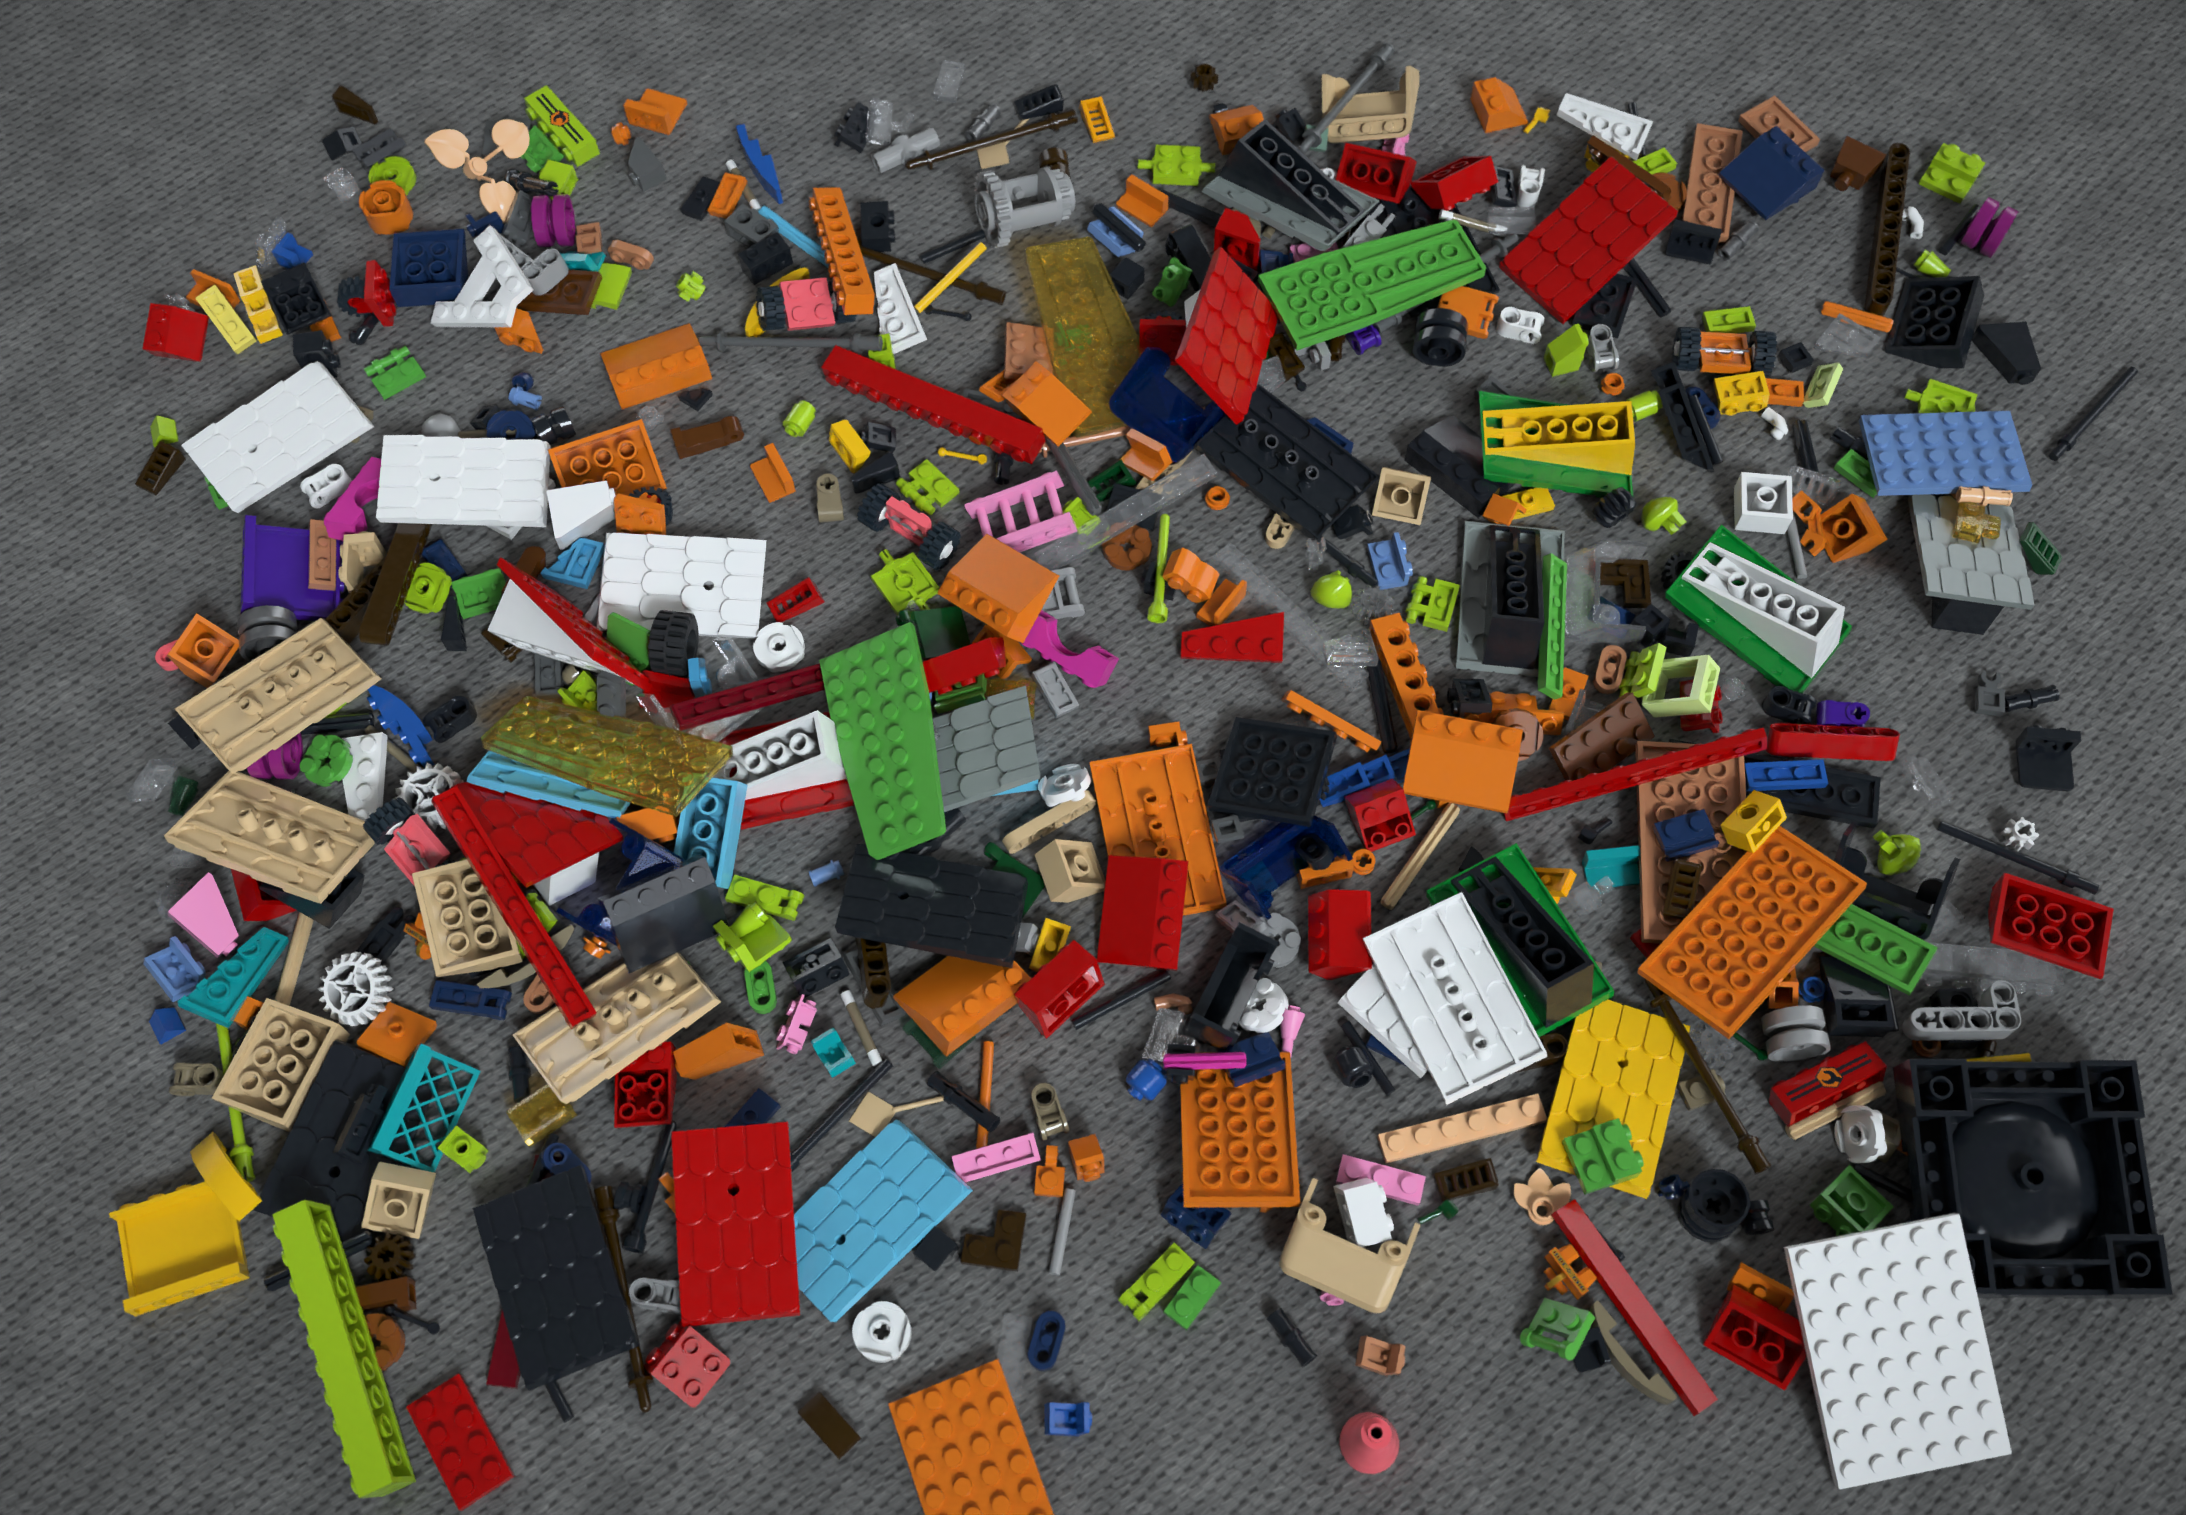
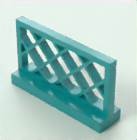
M422 1043L417 1045L387 1106L368 1151L382 1154L419 1170L435 1172L443 1155L439 1149H436L435 1143L440 1141L442 1143L456 1126L481 1071L433 1051L431 1047ZM431 1058L441 1061L446 1073L431 1078L427 1068ZM448 1065L455 1067L456 1069L450 1071ZM462 1070L471 1074L472 1076L467 1086L457 1089L452 1073ZM425 1074L427 1080L420 1082ZM447 1076L453 1091L438 1096L433 1081ZM428 1083L434 1098L419 1104L415 1092L419 1086ZM465 1090L460 1098L459 1092ZM454 1094L458 1106L454 1112L445 1115L440 1099ZM413 1099L415 1106L408 1108ZM435 1101L441 1117L426 1122L421 1106ZM416 1109L422 1124L407 1130L403 1120L406 1112ZM453 1115L450 1123H448L447 1117ZM442 1120L446 1129L444 1137L433 1141L428 1125ZM399 1126H401L403 1132L396 1134ZM423 1127L429 1143L414 1148L409 1132ZM402 1135L405 1136L409 1151L398 1154L389 1150L394 1138ZM428 1146L431 1147L434 1158L430 1167L419 1162L415 1151ZM411 1153L413 1160L405 1157V1155Z

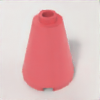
M1363 1412L1351 1417L1345 1423L1340 1433L1339 1445L1342 1455L1350 1467L1360 1473L1375 1474L1386 1470L1393 1464L1399 1451V1438L1396 1429L1388 1419L1377 1413Z

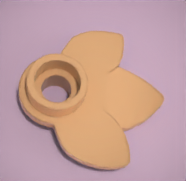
M1541 1168L1531 1175L1528 1185L1521 1183L1514 1185V1198L1516 1202L1527 1210L1529 1218L1538 1225L1550 1224L1554 1220L1551 1214L1570 1201V1184L1561 1183L1553 1186L1551 1180ZM1544 1207L1547 1214L1545 1216L1539 1215L1537 1208Z

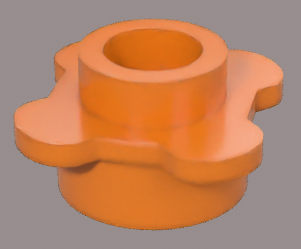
M596 935L592 938L583 937L586 941L583 949L591 955L601 959L605 952L608 954L612 952L606 948L608 943Z

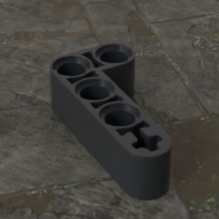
M1189 224L1168 234L1165 250L1168 256L1176 257L1181 264L1192 270L1188 280L1196 293L1202 287L1211 258L1195 228Z

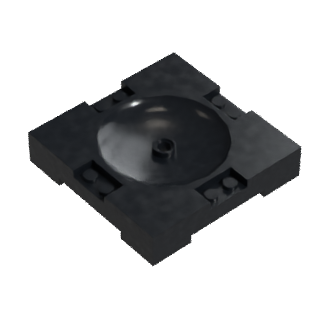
M1908 1059L1893 1067L1902 1150L1907 1152L1914 1205V1208L1910 1210L1911 1222L1952 1213L1960 1215L1978 1298L2153 1299L2173 1295L2164 1235H2158L2140 1123V1119L2145 1118L2137 1060L1967 1062L1966 1059ZM2027 1173L2032 1176L2033 1183H2030L2027 1179Z

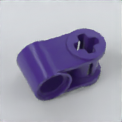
M1372 324L1346 334L1347 340L1357 355H1362L1364 350L1373 346L1378 347L1381 345L1380 334Z
M1824 700L1816 704L1817 725H1857V727H1865V723L1870 717V710L1865 704L1859 702Z

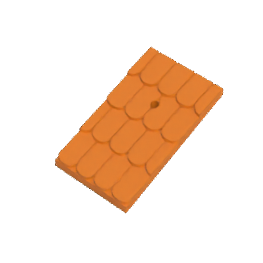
M1192 744L1089 762L1107 856L1151 857L1189 861L1183 916L1226 907L1227 902Z

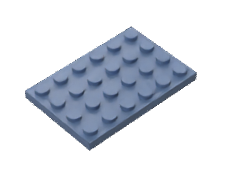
M2010 411L1861 415L1859 424L1877 496L1956 494L1959 486L1969 488L1988 486L1990 489L2030 492L2032 482Z

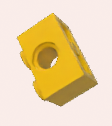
M1753 790L1720 826L1728 844L1754 853L1787 817L1779 798Z

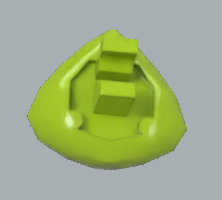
M1659 497L1650 500L1645 504L1641 513L1642 525L1649 531H1656L1661 526H1664L1672 535L1687 522L1678 512V501L1672 497Z
M1339 570L1320 577L1310 591L1312 599L1327 608L1340 609L1348 607L1352 599V588L1349 579L1341 576Z
M1882 830L1873 836L1880 843L1878 844L1880 849L1877 860L1879 873L1898 875L1911 870L1917 864L1921 852L1920 839L1906 834L1888 836Z

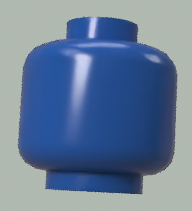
M1148 1059V1061L1139 1060L1126 1076V1083L1130 1086L1127 1092L1138 1101H1141L1142 1098L1150 1101L1154 1100L1167 1083V1079L1164 1076L1165 1070L1152 1059Z

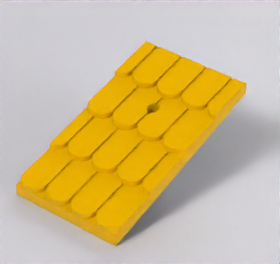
M1611 1000L1601 1002L1599 1005L1574 1018L1568 1040V1049L1561 1066L1536 1160L1537 1163L1576 1175L1562 1140L1566 1137L1588 1131L1593 1126L1619 1118L1621 1124L1628 1125L1632 1134V1140L1629 1142L1633 1151L1638 1150L1640 1152L1644 1166L1641 1167L1642 1172L1637 1178L1609 1187L1645 1199L1648 1198L1685 1053L1683 1045L1666 1018L1652 1013L1649 1014V1012L1627 1005H1621V1003ZM1683 1024L1689 1034L1690 1026Z

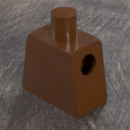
M1846 136L1830 174V177L1836 179L1834 184L1836 189L1846 191L1851 186L1860 190L1880 170L1887 154Z

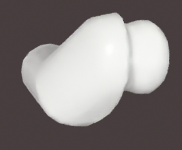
M1909 206L1908 209H1903L1902 220L1905 222L1910 220L1911 222L1910 237L1915 239L1922 238L1923 218L1914 207Z

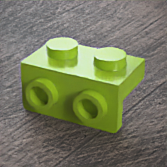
M583 670L568 689L560 687L557 692L562 696V702L568 708L576 711L580 722L586 726L593 725L598 727L597 679L589 671Z

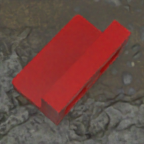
M648 670L643 671L650 678L649 683L652 684L649 693L645 690L643 691L639 703L641 708L671 714L670 705L695 698L689 679Z

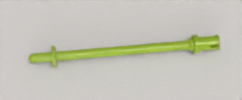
M216 1023L223 1075H225L233 1060L229 1030ZM228 1106L234 1140V1148L229 1153L230 1159L234 1160V1165L242 1177L245 1178V1172L246 1180L251 1182L255 1180L251 1158L254 1155L252 1147L246 1144L242 1113Z

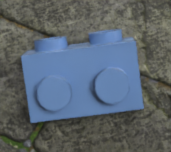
M1114 206L1109 207V210L1142 238L1144 233ZM1100 220L1089 223L1087 230L1096 240L1103 243L1112 254L1120 257L1135 252L1134 249Z
M176 936L170 938L169 947L144 958L145 967L172 1002L181 999L184 995L188 996L196 989V985L206 975L203 965L199 961L195 962L192 958L187 944L181 943Z

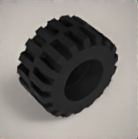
M660 610L656 615L651 627L648 645L649 662L653 672L682 677L689 675L688 659L696 658L699 641L698 624L693 613Z

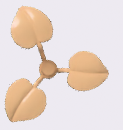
M509 119L497 122L492 128L491 135L494 143L499 147L483 159L474 157L470 160V155L466 152L469 142L462 133L456 130H440L426 138L425 144L430 148L440 164L450 169L458 168L464 164L463 171L468 178L490 182L481 185L479 197L488 213L491 214L496 211L504 224L516 191L509 183L504 181L495 183L494 179L483 176V174L487 171L486 162L501 150L509 159H516L526 152L529 145V132L526 125Z

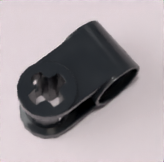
M1776 686L1771 689L1763 700L1762 709L1767 715L1790 724H1811V711L1816 707L1817 701L1808 694H1802L1783 686Z
M455 696L437 709L427 713L423 722L433 731L435 741L443 743L474 723L477 718V712L466 697Z

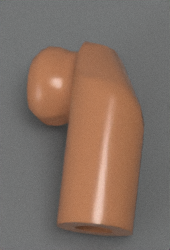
M1172 993L1153 998L1156 1011L1178 1006L1180 1015L1193 1012L1191 1006L1193 1002L1189 997Z

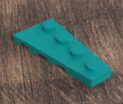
M263 927L237 949L238 953L231 959L223 961L217 967L218 970L208 979L204 978L200 981L193 992L188 996L184 995L178 1000V1007L229 1028L246 998L252 996L288 945V937Z

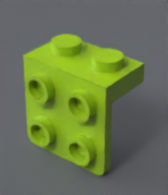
M768 915L769 919L765 921L766 925L740 939L722 920L713 926L718 934L715 940L722 950H726L735 963L739 961L748 972L759 967L765 960L782 950L792 940L789 933L771 915Z

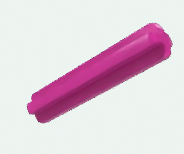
M1244 1052L1165 1054L1163 1057V1067L1165 1070L1167 1068L1184 1070L1244 1068L1247 1062Z

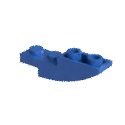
M376 685L371 686L368 689L370 696L367 699L374 711L379 709L381 715L377 716L384 730L390 728L394 735L399 734L404 744L409 743L412 749L408 750L415 764L420 762L424 769L427 763L432 766L435 765L424 746L433 739L417 715L394 694Z

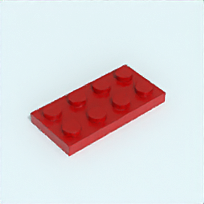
M458 1373L406 1406L458 1510H464L515 1477L461 1374Z

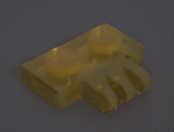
M1960 502L1956 509L1953 537L1979 543L1981 537L1997 539L2000 536L2001 519L1985 514V506H1980L1974 502Z

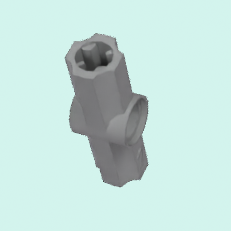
M933 128L926 129L911 137L901 135L893 141L892 146L872 154L871 159L878 173H883L902 163L906 166L907 161L919 158L926 149L930 151L939 147L940 140Z

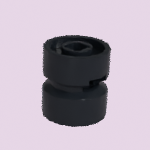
M564 406L551 410L548 416L543 413L531 418L541 441H547L549 445L557 443L559 437L567 439L576 435ZM559 424L556 428H553L552 425Z

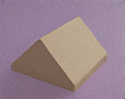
M1382 467L1372 515L1420 525L1431 476Z

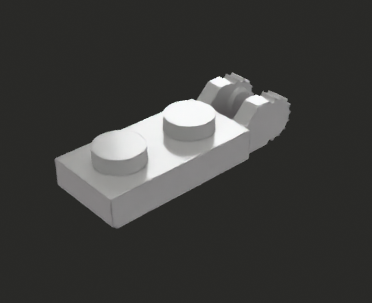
M1380 204L1371 216L1368 215L1342 248L1380 239L1387 230L1386 227L1396 216L1391 213L1381 225L1375 220L1384 208Z

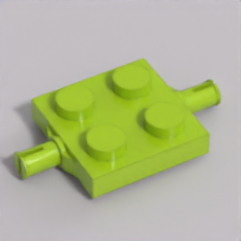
M1156 145L1155 155L1152 160L1139 159L1138 169H1151L1153 184L1198 186L1201 172L1215 173L1216 163H1202L1200 157L1201 147Z
M1929 379L1923 393L1907 389L1904 399L1918 403L1917 413L1976 412L1975 401L1978 394Z
M887 549L884 550V553L881 551L879 557L886 565L882 570L871 575V579L895 614L899 616L900 611L917 608L919 611L929 610L930 608L925 602L937 595L940 587L915 553L912 552L903 558L893 559Z

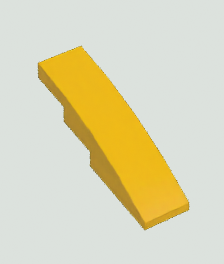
M256 265L233 273L240 297L245 304L248 317L253 324L260 344L283 336L273 306L261 283L262 278Z

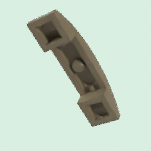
M574 922L550 936L559 952L571 938L576 928ZM530 962L510 975L502 967L480 980L477 985L479 988L501 987L527 978L536 973Z
M1598 1300L1588 1308V1311L1595 1317L1592 1328H1600L1611 1359L1610 1363L1620 1375L1638 1391L1662 1404L1668 1405L1678 1398L1658 1373L1649 1380L1609 1332L1617 1325L1615 1320Z

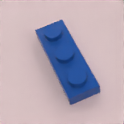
M1823 759L1744 763L1746 791L1826 788L1828 785Z

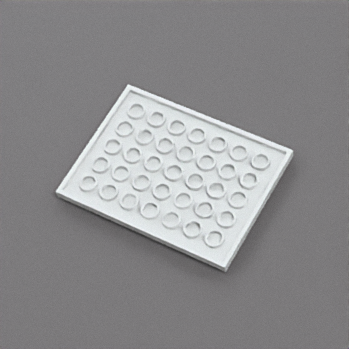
M1952 1213L1784 1247L1832 1478L1837 1489L2012 1454L1959 1214Z

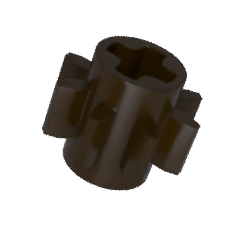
M1209 64L1195 66V72H1191L1190 81L1193 82V88H1197L1202 92L1214 90V84H1218V75L1215 74L1216 68H1212Z

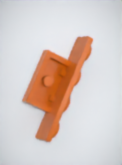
M1499 691L1489 693L1492 701L1491 713L1475 715L1465 712L1464 719L1492 724L1500 712L1514 708L1525 709L1537 717L1544 735H1560L1564 719L1563 711L1539 710L1537 708L1536 696L1526 693L1504 694Z

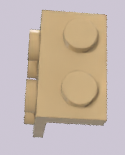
M362 531L358 534L344 535L343 545H340L342 567H339L338 573L340 581L344 582L347 586L349 594L363 580L364 567L377 566L387 556L386 550L374 532Z

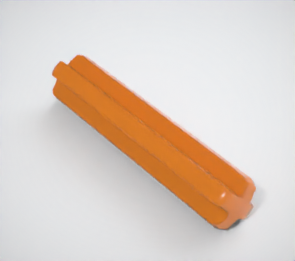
M1825 301L1821 309L1822 315L1886 333L1891 330L1893 325V319L1830 301Z

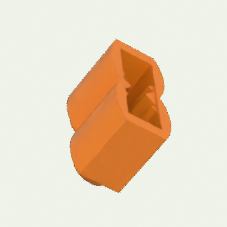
M1180 548L1172 551L1162 577L1168 582L1170 587L1180 589L1187 596L1188 600L1194 603H1201L1210 599L1220 574L1212 566L1202 562L1193 552Z

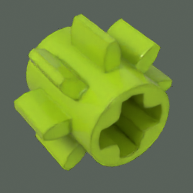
M694 271L691 275H688L686 272L683 273L676 284V288L679 289L678 296L687 302L690 298L698 300L705 290V285L702 284L703 277Z

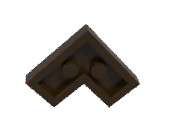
M1597 559V585L1622 586L1624 608H1647L1651 604L1648 560Z
M998 1209L994 1237L965 1234L961 1264L1018 1272L1027 1214Z

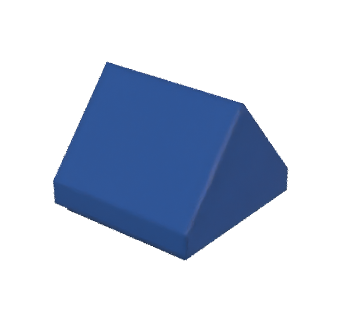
M176 1008L155 1009L149 1021L159 1044H163L186 1031Z

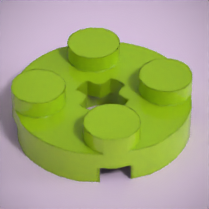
M391 156L384 158L386 162L380 165L377 162L372 166L368 175L370 184L381 180H389L388 178L396 175V178L389 181H393L397 186L402 187L407 196L416 183V173L405 158Z
M422 563L416 569L405 604L408 608L422 614L437 613L443 608V604L448 597L452 579L442 568L431 563ZM429 584V588L425 593V591H423L422 588L423 586H427Z

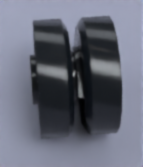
M1444 308L1430 309L1421 313L1417 317L1413 343L1415 358L1421 363L1433 366L1448 367L1459 363L1465 357L1468 333L1466 318L1459 312Z

